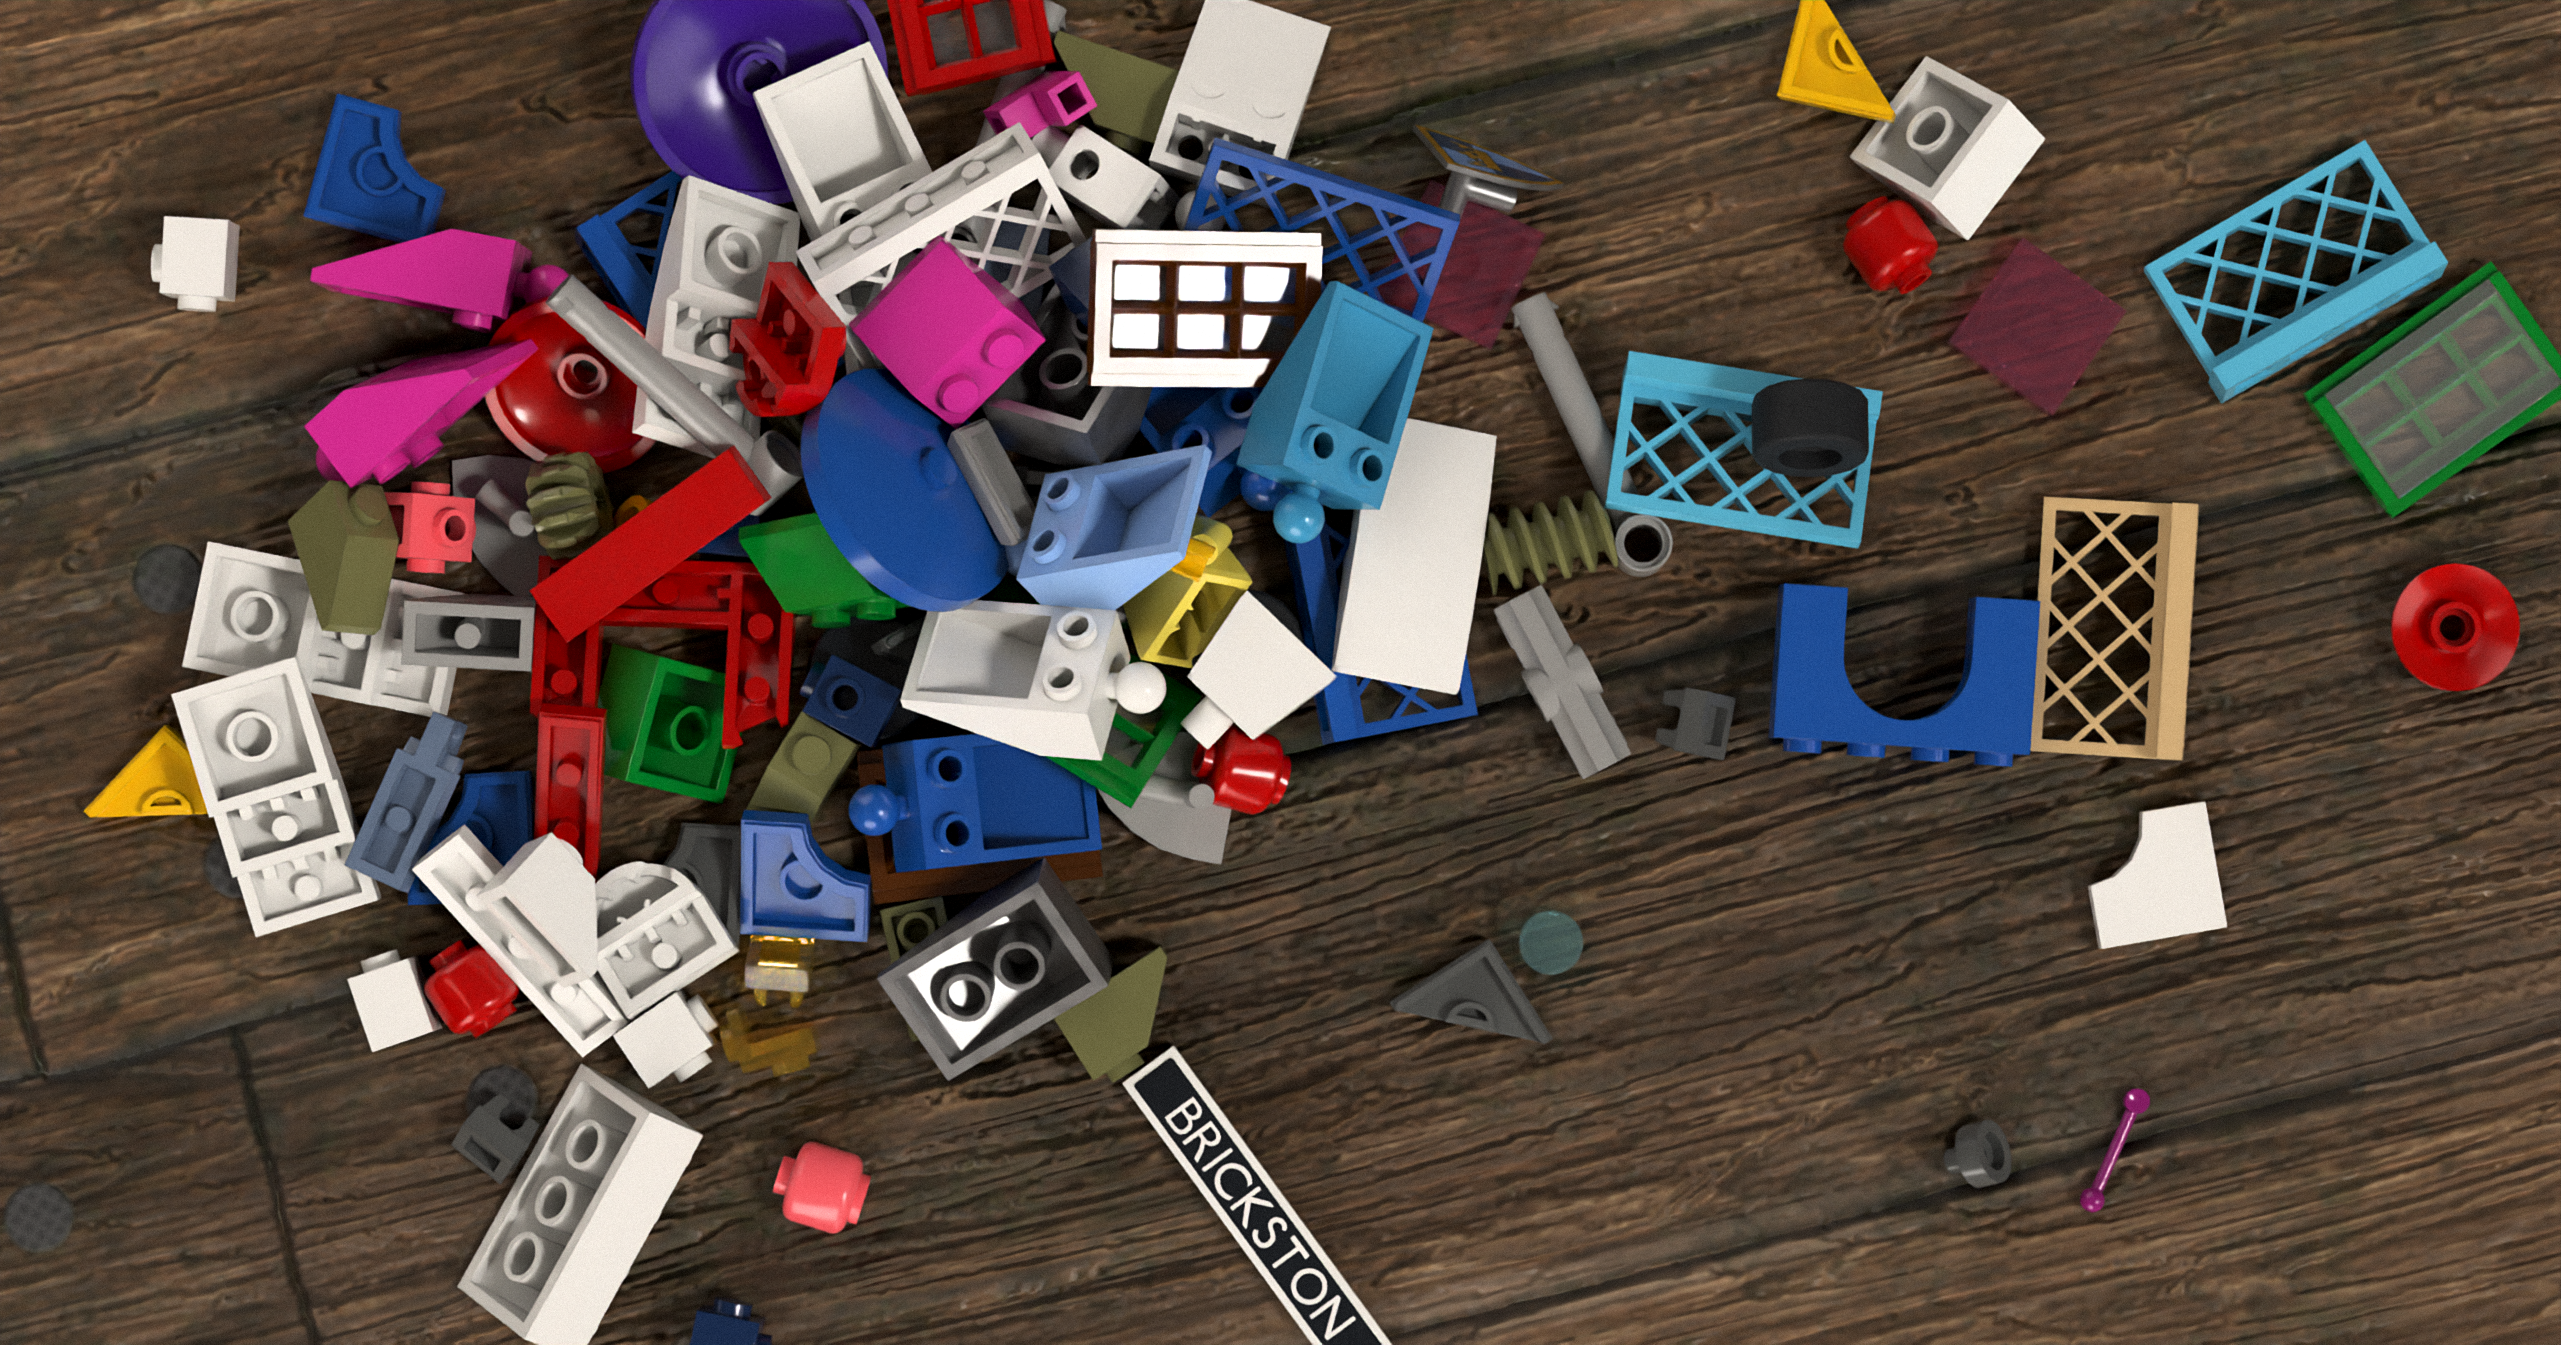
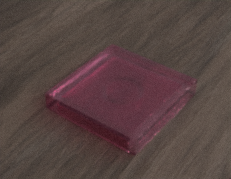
M1430 180L1420 202L1438 207L1445 186ZM1467 201L1424 320L1491 351L1546 234L1488 206ZM1418 221L1410 224L1402 239L1410 257L1435 246L1441 229ZM1397 253L1395 254L1390 266L1400 262ZM1428 264L1417 268L1422 279ZM1407 273L1381 284L1378 289L1384 301L1411 311L1418 293Z
M2022 237L1947 343L2043 412L2052 416L2127 311Z

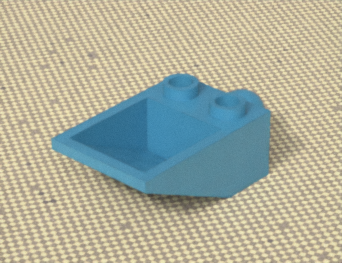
M1330 281L1254 403L1236 463L1240 467L1293 490V493L1287 494L1280 499L1273 513V523L1276 531L1283 539L1291 543H1306L1319 535L1325 522V513L1321 504L1332 509L1380 510L1434 328L1338 281Z

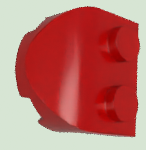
M769 262L756 318L732 319L729 349L732 353L743 355L746 380L738 381L735 384V388L745 408L757 417L793 416L808 412L818 406L831 389L838 359L844 354L846 349L845 324L793 262Z

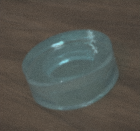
M1547 910L1534 914L1524 923L1519 934L1518 945L1522 958L1532 969L1543 974L1554 975L1563 973L1575 965L1582 953L1583 937L1579 926L1571 917L1559 911Z

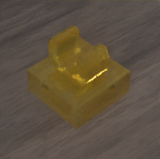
M751 935L745 962L744 988L754 989V998L758 1005H766L768 990L790 991L791 1007L798 1008L801 1005L804 992H809L815 960V939Z

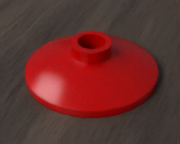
M2444 564L2420 573L2402 590L2395 603L2391 618V638L2396 654L2403 666L2422 683L2445 691L2471 690L2492 681L2510 663L2520 636L2519 614L2510 592L2501 581L2489 572L2467 564ZM2447 616L2455 617L2461 625V632L2454 640L2446 639L2440 631V624Z

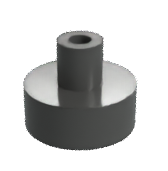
M1984 1120L1964 1125L1958 1130L1955 1148L1945 1151L1944 1163L1951 1174L1962 1173L1966 1181L1973 1187L1981 1188L2006 1181L2010 1175V1147L2004 1132L1998 1124L1991 1120Z

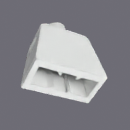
M1082 125L1074 131L1071 137L1055 126H1048L1032 139L1046 166L1049 168V173L1061 195L1111 229L1160 230L1180 200L1179 196L1159 173ZM1098 169L1093 177L1086 179L1090 172Z
M1246 591L1233 607L1187 676L1206 697L1180 724L1206 749H1209L1233 723L1237 724L1252 740H1255L1330 685L1337 676L1249 591Z

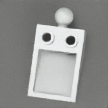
M1205 0L1149 158L1150 168L1156 172L1198 186L1214 137L1288 160L1331 27L1250 0ZM1186 139H1196L1202 144L1203 152L1199 158L1189 160L1180 156L1178 152L1179 145ZM1222 160L1216 180L1224 194L1233 197L1257 186L1255 180H1250L1240 175L1238 170L1240 165ZM1264 173L1267 180H1270L1275 177ZM1196 189L1185 194L1176 206L1175 220L1179 230H1183ZM1211 193L1205 209L1217 204ZM1264 197L1251 202L1271 209ZM1224 215L1199 226L1198 230L1221 231L1226 219Z
M870 41L753 92V98L811 242L840 226V220L843 216L847 214L859 215L932 173ZM911 251L899 258L895 271L901 272L918 254Z
M976 600L972 604L955 611H927L900 701L903 708L1039 756L1102 761L1118 702L1126 710L1133 713L1143 714L1151 712L1164 700L1166 681L1161 671L1150 663L1134 662L1129 664L1131 656L1117 610Z

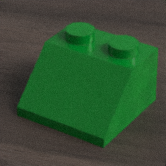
M817 513L739 528V542L786 613L812 617V626L848 627L850 626V617L853 616L864 620L893 619L896 617L897 608L909 606L879 590L851 565L830 538Z
M613 643L598 699V708L607 709L604 775L723 804L738 747L734 749H723L722 747L726 673Z

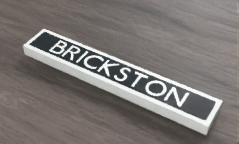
M1174 1045L1122 1082L1128 1093L1312 1345H1393Z

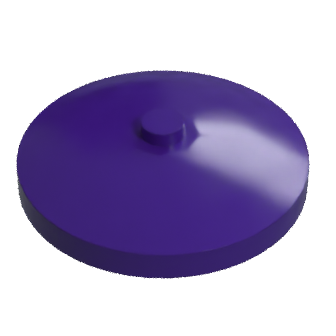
M654 0L641 22L632 51L630 82L633 105L638 121L649 143L660 158L682 179L690 175L771 204L794 201L753 98V92L869 41L888 78L886 50L874 16L863 0Z

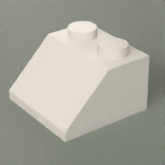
M1926 56L1890 103L1896 114L1894 124L1877 120L1849 157L1903 200L1910 202L1924 216L1969 240L2045 138L2010 100Z

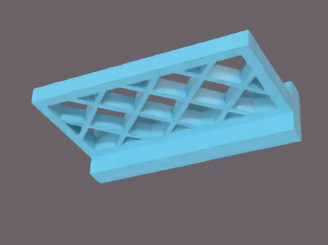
M2363 140L2146 265L2144 273L2208 374V383L2222 404L2441 278L2448 261L2436 242H2429L2366 140ZM2359 162L2373 183L2368 204L2331 196L2336 174ZM2327 180L2324 194L2310 191L2313 187ZM2378 193L2389 209L2375 206ZM2293 199L2321 205L2313 236L2277 228L2276 224L2281 206ZM2328 207L2365 216L2357 247L2320 238ZM2272 212L2269 225L2254 222ZM2372 218L2399 224L2411 243L2392 255L2364 249ZM2239 230L2265 236L2258 268L2221 259L2225 239ZM2272 239L2310 247L2302 279L2265 270ZM2217 243L2214 257L2199 254ZM2317 249L2354 258L2349 280L2337 287L2309 281ZM2361 260L2376 263L2358 274ZM2183 262L2211 268L2203 300L2176 294L2164 273ZM2218 270L2255 279L2247 311L2210 302ZM2265 281L2299 290L2294 311L2281 319L2254 313L2261 282ZM2306 292L2321 295L2303 306ZM2186 308L2200 311L2197 324L2194 323ZM2206 313L2243 321L2239 343L2215 356L2201 334ZM2251 323L2266 327L2248 337Z
M1629 351L1622 374L1619 395L1620 403L1604 508L1858 549L1862 537L1876 423L1880 416L1883 391L1856 387L1868 399L1869 452L1865 462L1850 471L1825 476L1827 481L1801 498L1783 474L1774 473L1765 468L1749 481L1737 487L1718 463V460L1742 443L1752 454V424L1746 428L1741 420L1752 422V402L1756 393L1769 385L1803 378ZM1633 403L1660 407L1673 425L1647 442L1631 422ZM1678 410L1689 411L1691 413H1689L1685 417H1682ZM1706 414L1723 417L1736 434L1712 452L1707 449L1690 427ZM1680 433L1701 460L1674 477L1654 450ZM1629 438L1637 450L1626 457ZM1643 458H1645L1665 484L1649 496L1621 492L1623 472ZM1706 468H1708L1728 494L1713 506L1695 504L1682 487L1683 484ZM1855 474L1852 492L1844 481ZM1770 478L1791 503V506L1775 517L1759 514L1745 497V495ZM1834 488L1850 508L1848 528L1822 524L1809 508V505ZM1672 493L1677 501L1663 498ZM1735 503L1741 511L1727 508ZM1798 513L1804 521L1793 520L1790 518H1792Z

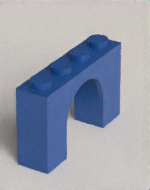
M1787 583L1778 586L1768 737L1783 738V751L1821 754L1822 741L1847 743L1848 756L1885 758L1886 746L1911 747L1910 760L1949 762L1950 750L1975 752L1974 764L2013 767V754L2030 755L2040 601L1989 597L1969 598L1965 661L1958 687L1950 699L1933 713L1915 720H1897L1883 716L1869 708L1854 692L1847 678L1844 666V642L1848 588Z

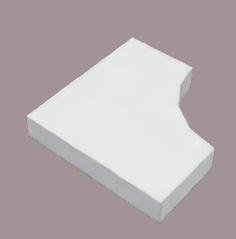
M2205 801L2139 812V837L2129 860L2111 877L2088 885L2099 949L2227 927Z

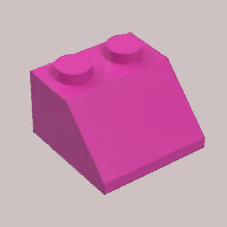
M941 235L935 237L849 323L852 331L917 400L955 429L962 425L1046 341L1024 302Z

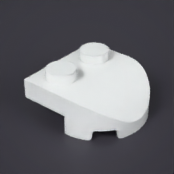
M642 861L631 862L611 870L595 884L598 972L621 1010L630 1020L639 1017L740 951L703 891L674 868L659 864H647Z

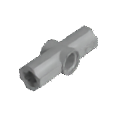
M1542 584L1494 609L1493 612L1497 617V622L1524 668L1520 672L1544 719L1547 722L1552 721L1581 778L1585 779L1629 756L1631 752L1627 746L1628 743L1600 695L1604 691L1579 643L1571 641Z

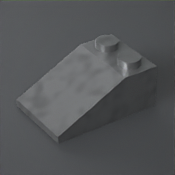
M1146 277L1144 281L1153 301L1165 302L1166 282ZM1055 283L1033 317L1046 341L981 407L1005 450L1070 469L1119 461L1140 429L1153 387L1088 385V372L1086 371L1088 329L1067 308ZM1179 293V302H1180L1181 297H1182V294H1180V293ZM1155 315L1115 343L1113 350H1164L1165 315Z
M1045 857L988 890L880 972L877 980L949 1081L1109 986L1114 958Z

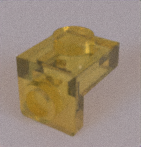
M744 1006L726 1011L728 1024L719 1026L726 1057L729 1063L739 1061L742 1073L771 1066L774 1077L811 1067L808 1055L822 1050L815 1025L754 1042Z

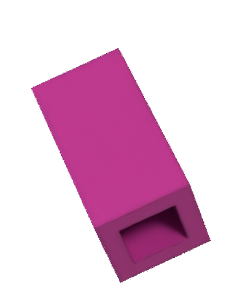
M1046 70L983 112L996 135L1020 122L1031 138L1048 126L1069 125L1097 107V104L1079 71Z

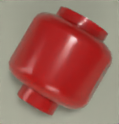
M1881 196L1862 206L1847 220L1845 226L1849 231L1843 240V250L1873 291L1881 292L1897 288L1900 294H1906L1919 287L1931 276L1932 271L1928 265L1938 251V242L1910 202L1906 200L1890 201L1887 196Z
M1232 724L1209 749H1206L1200 742L1198 743L1192 759L1191 773L1193 776L1199 777V783L1206 784L1212 788L1215 796L1213 805L1255 815L1264 811L1270 803L1278 804L1283 798L1289 783L1291 759L1283 753L1282 744L1274 735L1263 733L1255 740H1252L1238 725Z
M459 940L429 961L436 972L426 980L424 992L449 1030L453 1033L465 1034L470 1031L476 1039L517 1011L512 1001L516 999L519 987L480 944L467 949L464 943Z

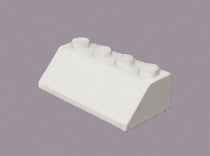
M581 1063L457 1287L527 1341L538 1345H588L621 1283L628 1275L630 1267L651 1229L659 1219L661 1211L682 1173L690 1163L703 1135L665 1108Z

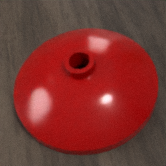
M549 296L533 300L515 310L499 326L488 346L532 339L538 350L485 396L492 417L505 436L518 449L537 462L544 460L546 456L561 452H588L595 459V463L603 469V473L630 465L648 452L657 440L632 433L637 385L591 345L585 336L578 333L546 304ZM601 300L609 310L615 312L645 339L646 328L622 309ZM580 360L591 362L597 367L598 372L585 370L581 366Z

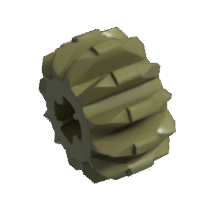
M561 452L546 456L544 460L531 463L525 482L528 492L526 504L531 512V525H534L537 531L538 543L546 549V553L553 560L566 558L573 560L615 530L616 526L612 517V512L615 508L610 501V487H607L605 484L603 469L595 463V459L588 452Z

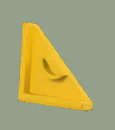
M1800 0L1777 93L1780 100L1894 124L1895 112L1825 0Z
M164 725L87 806L84 812L89 817L208 814L186 741L169 725Z

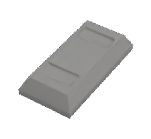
M983 418L951 432L947 446L1000 544L1015 546L1026 541L1036 508L989 421Z

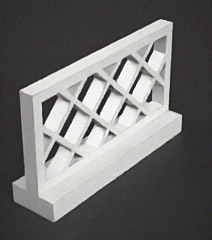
M1020 122L795 251L820 296L845 324L847 341L864 369L888 368L876 356H871L867 346L849 326L851 320L864 308L841 304L836 295L861 280L874 282L868 305L900 273L895 271L899 258L914 249H924L935 237L941 235L963 254L972 257L971 260L982 269H984L987 260L1013 264L1008 279L1001 284L1020 298L1053 279L1048 267L1065 256L1070 250L1086 241L1085 236L1050 175L1043 158ZM1038 179L1042 189L1033 211L1007 207L1013 192ZM1051 205L1057 215L1048 214ZM973 215L987 218L978 243L951 239L955 226ZM1002 220L1028 225L1019 250L992 246ZM1042 228L1066 231L1072 243L1049 256L1033 253Z

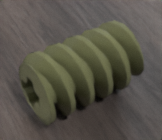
M1594 491L1584 492L1581 511L1576 509L1568 496H1561L1558 500L1555 517L1552 516L1545 503L1542 501L1535 502L1531 522L1526 520L1518 507H1512L1508 512L1506 528L1501 526L1492 512L1488 513L1483 557L1493 595L1497 593L1499 575L1501 574L1506 575L1515 590L1522 588L1524 569L1530 568L1540 584L1546 583L1550 563L1556 564L1565 579L1572 577L1574 558L1580 557L1590 573L1597 571L1600 552H1605L1614 567H1618L1617 550L1606 508H1604L1605 506L1602 505Z

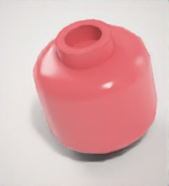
M810 1141L801 1147L796 1159L788 1156L783 1157L773 1193L784 1196L782 1211L785 1218L789 1221L830 1234H836L845 1227L847 1222L857 1224L872 1176L863 1173V1162L856 1154Z

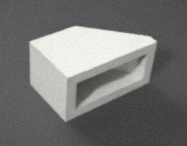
M552 832L525 843L476 896L564 989L590 979L599 970L595 878L584 868L580 853L567 841L556 838Z

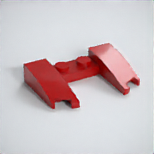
M539 555L537 585L571 560L568 558L553 560L550 556ZM684 560L568 643H566L536 601L530 714L539 719L542 703L598 708L604 626L728 630L722 747L723 749H734L743 745L740 732L774 717L777 718L781 727L789 724L797 614L786 613L754 563Z

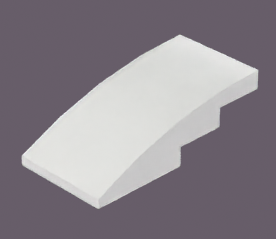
M688 175L682 180L664 244L649 311L645 340L751 436L758 440L760 438L761 417L751 414L745 408L735 388V384L738 381L746 380L743 355L732 353L729 349L732 319L756 318L769 262H793L797 267V254L795 251L798 250L800 215L795 211ZM637 386L632 433L711 458L717 457Z
M1407 418L1380 510L1353 509L1350 545L1343 557L1331 671L1448 694H1457L1461 683L1482 561L1497 436Z
M208 541L182 667L233 676L297 657L311 693L431 717L433 712L447 715L457 668L401 664L404 600L409 598L462 595L465 593L391 579L382 626L375 635L322 631L300 560Z
M297 657L171 694L209 818L214 816L232 878H238L255 937L382 899L375 879L344 865L360 829L319 712Z

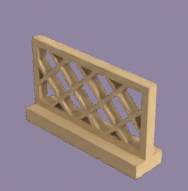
M2044 497L2038 585L2040 616L2030 751L2172 761L2184 760L2199 519L2198 504ZM2057 511L2085 513L2101 532L2072 557L2055 538ZM2094 513L2119 514L2120 516L2106 527ZM2132 515L2159 517L2157 543L2137 561L2112 534ZM2107 538L2131 566L2102 591L2078 562ZM2055 548L2067 562L2053 574ZM2157 554L2154 581L2142 566ZM2073 568L2097 596L2068 621L2051 602L2052 585ZM2137 571L2154 590V604L2147 613L2132 624L2108 596ZM2103 601L2127 630L2098 654L2074 626ZM2050 612L2063 624L2051 637H2049ZM2153 618L2150 644L2138 630ZM2069 631L2093 660L2064 684L2047 665L2048 649ZM2133 635L2150 654V668L2144 676L2128 688L2104 660ZM2099 665L2121 689L2123 694L2094 718L2070 689ZM2046 676H2048L2059 690L2045 701ZM2149 681L2146 708L2134 693ZM2065 695L2086 718L2089 724L2069 741L2043 739L2044 712ZM2130 699L2146 717L2145 745L2117 744L2100 723L2126 700ZM2095 728L2107 743L2081 742V740Z

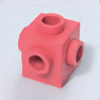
M412 482L411 493L384 492L399 537L396 558L407 559V572L445 574L446 562L472 561V545L476 535L474 520L475 498L450 496V484L434 482Z

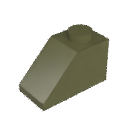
M1057 31L1054 45L1066 71L1080 72L1097 104V107L1087 112L1096 131L1105 133V140L1129 154L1140 156L1143 146L1153 149L1179 70Z
M330 480L288 520V524L322 631L375 635L382 626L399 545V537L382 486L359 484L350 488L344 481Z
M801 711L768 765L746 810L808 814L812 828L862 744Z
M1162 945L1110 977L1109 986L1054 1018L1093 1081L1106 1073L1110 1081L1114 1083L1145 1063L1138 1052L1148 1047L1169 956Z

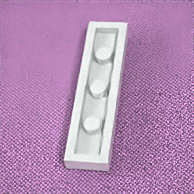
M464 824L418 859L412 871L499 964L574 1049L584 1057L626 1026L630 1019L625 1016L598 971L590 979L563 989L476 896L503 866Z

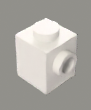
M164 216L163 243L154 245L151 256V277L153 282H160L159 293L170 298H178L177 309L187 311L216 312L217 301L235 302L240 226L230 220Z
M680 990L612 1036L649 1089L673 1073L681 1083L711 1063L712 1060L705 1051L718 1043L711 1031L718 1027L719 1024L707 1004L698 994L689 999L685 992Z

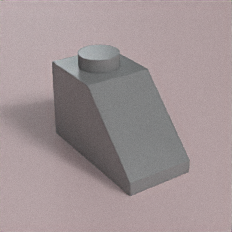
M462 594L405 599L401 664L531 672L536 600L534 597L489 594Z

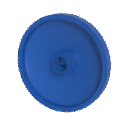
M871 368L854 371L831 386L826 398L818 406L807 412L803 423L800 450L805 483L815 511L825 530L843 556L863 577L879 590L906 605L926 611L948 612L964 608L994 589L1005 576L1009 564L1005 545L1000 544L947 446L951 432L956 429L917 400L888 369ZM966 420V421H965L962 425H960L957 429H959V428H961V427H964V426H966V425H968V424H971V423H970L968 420Z

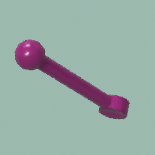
M2130 1089L2123 1096V1106L2126 1109L2092 1186L2085 1189L2080 1196V1204L2087 1212H2097L2104 1206L2103 1190L2136 1116L2145 1112L2150 1105V1097L2143 1089Z

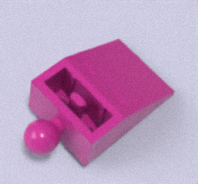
M448 229L312 268L310 281L331 292L453 314L452 323L462 325L461 328L495 334L504 320H507L509 315L522 306L523 299H525L526 303H529L533 300L550 296L569 274L564 269L550 264L538 266L529 272L532 251L515 240Z
M532 339L414 359L343 390L304 426L319 446L316 452V466L319 473L327 481H344L352 488L373 477L376 478L379 484H383L399 474L409 464L413 468L422 465L444 447L439 437L535 353L538 347Z

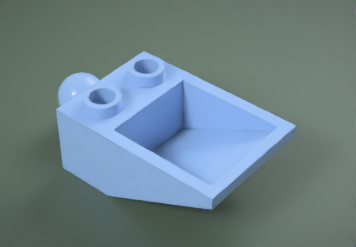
M1206 445L1103 463L1102 465L1045 474L1028 539L1015 546L1005 545L1009 564L1007 571L1017 577L1016 580L1040 605L1107 610L1118 609L1185 559L1212 451Z

